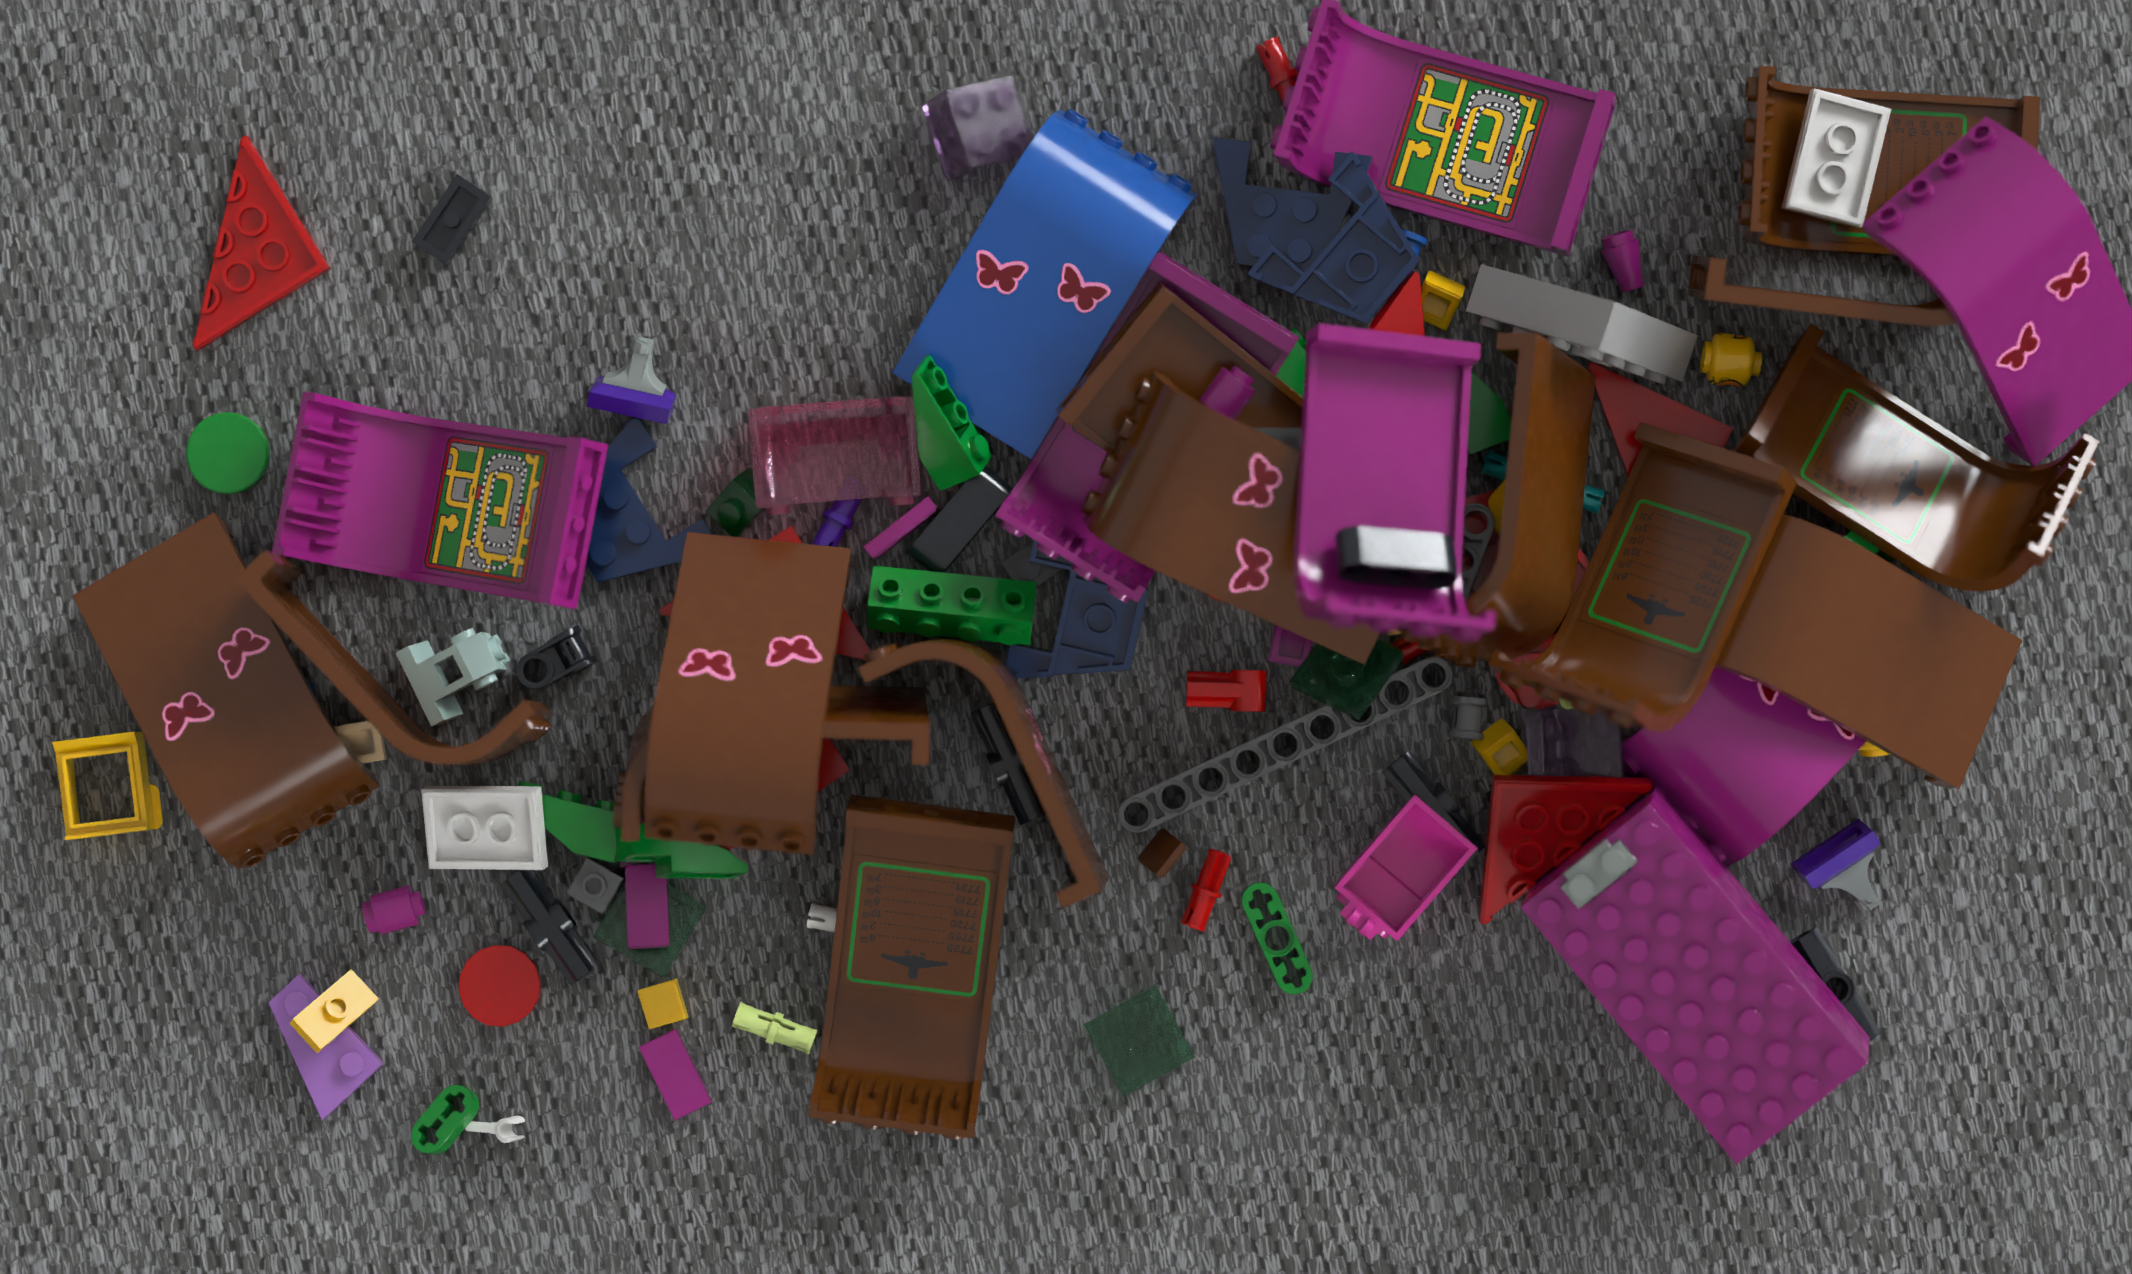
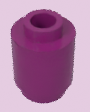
M1235 365L1231 371L1222 367L1202 394L1200 400L1202 404L1236 420L1256 393L1250 387L1254 379Z
M410 885L371 895L370 900L362 902L364 920L370 933L380 932L383 935L419 925L420 916L426 914L425 904L420 891L413 892Z

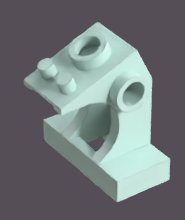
M471 628L452 637L453 646L436 655L428 640L407 646L396 652L431 727L450 721L463 714L455 697L457 692L472 684L476 691L498 681L495 674L507 670L504 664L510 662L507 653H504L500 645L501 640L497 634L492 637L489 633L484 632L476 634L474 629ZM454 657L463 678L449 684L441 664Z

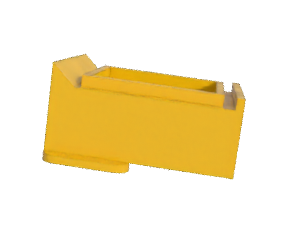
M126 732L52 742L56 754L66 833L65 840L153 830L162 826L163 817L160 792L157 786L150 785L143 732ZM127 752L135 817L80 824L73 758Z

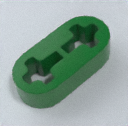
M452 1085L445 1088L413 1126L411 1140L415 1148L422 1153L430 1155L444 1153L476 1116L479 1110V1100L475 1092L461 1085ZM465 1096L462 1104L465 1106L463 1112L453 1111L455 1107L452 1102L453 1097L463 1098ZM439 1127L435 1133L439 1139L436 1144L426 1143L429 1138L425 1133L426 1130Z

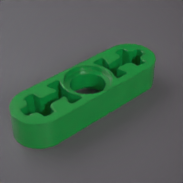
M1263 882L1249 885L1242 894L1241 904L1276 983L1284 992L1289 994H1300L1306 991L1312 983V969L1277 892L1272 886ZM1257 889L1262 894L1269 893L1272 900L1266 903L1270 915H1273L1277 910L1281 915V919L1270 920L1260 929L1256 924V920L1264 919L1262 913L1257 907L1251 909L1248 903L1254 899L1252 892ZM1271 927H1283L1289 935L1287 945L1281 950L1270 949L1265 942L1266 932ZM1293 948L1298 953L1297 957H1290L1293 966L1296 969L1303 968L1305 970V974L1300 977L1302 984L1297 987L1291 982H1283L1282 977L1287 974L1286 966L1283 961L1275 966L1272 959L1273 957L1287 955Z

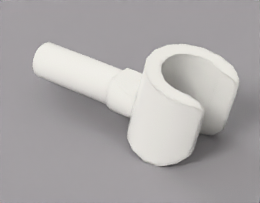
M518 1115L491 1123L471 1121L465 1129L472 1132L496 1134L501 1142L508 1143L525 1137L524 1135H515L512 1130V1124L525 1122V1119Z

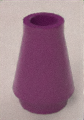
M1632 229L1601 238L1603 248L1600 249V252L1617 281L1620 292H1627L1644 286L1641 273L1639 238H1634Z

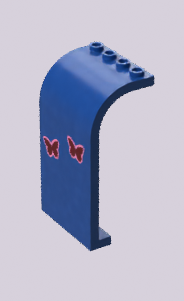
M1067 109L1066 112L1058 110L1053 113L1028 145L892 372L912 385L911 375L923 358L930 354L935 364L944 371L948 385L956 398L965 405L971 422L1030 459L1035 456L1058 417L1057 407L1082 378L1156 254L1177 222L1189 210L1197 197V194L1190 190L1193 185L1189 181L1175 173H1172L1170 177L1155 169L1158 165L1155 160L1138 151L1134 156L1121 148L1122 140L1105 130H1102L1100 134L1086 126L1089 122L1088 119L1072 109Z

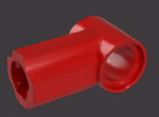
M1230 670V673L1214 671L1187 672L1186 707L1229 708V711L1266 712L1267 671Z

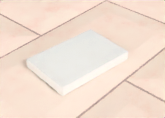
M1811 89L1781 208L1857 229L1862 228L1891 109L1827 91Z
M426 786L421 789L429 869L543 870L548 867L541 786Z

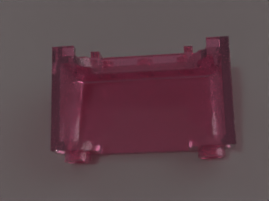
M913 395L762 406L748 409L756 508H766V515L791 513L790 505H797L799 503L876 497L889 498V505L914 504L913 496L921 495Z

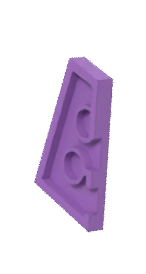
M298 974L268 1003L320 1118L324 1120L384 1063L350 1026L319 1053H316L289 1023L317 999L320 994L301 974Z

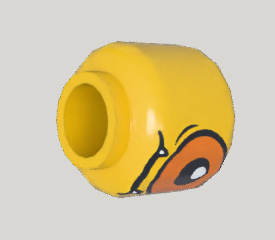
M1716 333L1711 341H1705L1703 344L1700 372L1706 373L1707 380L1713 385L1744 388L1749 383L1751 376H1759L1762 352L1755 351L1754 341L1748 336Z

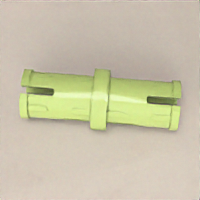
M740 1002L732 1023L734 1028L766 1038V1043L773 1045L774 1042L805 1052L808 1055L818 1031L817 1029L787 1020L782 1013L776 1012L774 1015L746 1005L743 1002Z

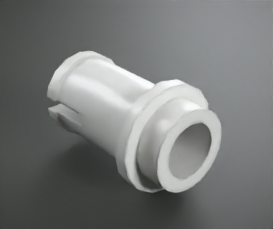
M812 902L809 910L811 918L807 920V928L835 932L837 908L818 905Z

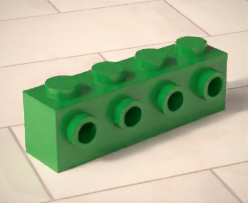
M873 566L868 599L867 629L879 630L883 633H912L924 637H952L965 641L1001 642L1005 645H1030L1035 610L1036 582Z

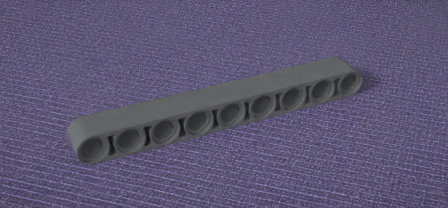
M1430 657L1416 662L1126 798L1118 808V820L1122 827L1130 832L1139 833L1146 831L1443 692L1452 682L1453 674L1451 667L1447 661L1439 657ZM1428 664L1439 666L1443 672V680L1437 687H1429L1422 680V671ZM1391 681L1400 682L1406 689V698L1398 705L1391 704L1385 698V688ZM1356 698L1366 701L1369 706V715L1362 722H1355L1349 717L1347 712L1349 703ZM1317 716H1325L1332 723L1333 728L1330 736L1323 740L1314 737L1310 730L1311 722ZM1280 733H1288L1295 740V750L1287 757L1278 755L1273 748V741ZM1244 750L1252 751L1258 757V767L1251 774H1243L1236 766V758ZM1209 767L1218 770L1222 778L1219 788L1211 792L1202 789L1199 784L1201 771ZM1169 785H1177L1184 791V802L1175 809L1166 807L1161 799L1163 790ZM1134 802L1143 804L1148 812L1146 821L1139 826H1131L1124 817L1126 807Z

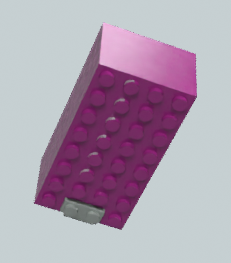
M1658 785L1654 786L1651 791L1629 806L1624 813L1602 831L1599 830L1583 843L1580 849L1558 867H1553L1536 881L1537 884L1529 889L1520 907L1736 1165L1868 1064L1869 1035Z

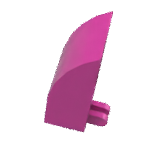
M1414 795L1376 834L1335 882L1334 888L1339 892L1336 898L1345 905L1339 914L1345 918L1349 925L1357 928L1358 932L1369 940H1372L1376 934H1379L1384 939L1390 935L1398 941L1478 848L1419 797Z

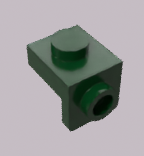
M747 468L727 485L706 512L732 537H738L760 512L775 500L778 494L763 475L756 473L752 468Z

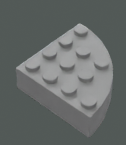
M1483 264L1480 266L1466 309L1467 312L1481 317L1479 325L1501 332L1504 325L1513 328L1512 333H1538L1567 355L1580 356L1604 366L1621 368L1623 371L1665 385L1667 378L1683 382L1698 336L1617 302Z

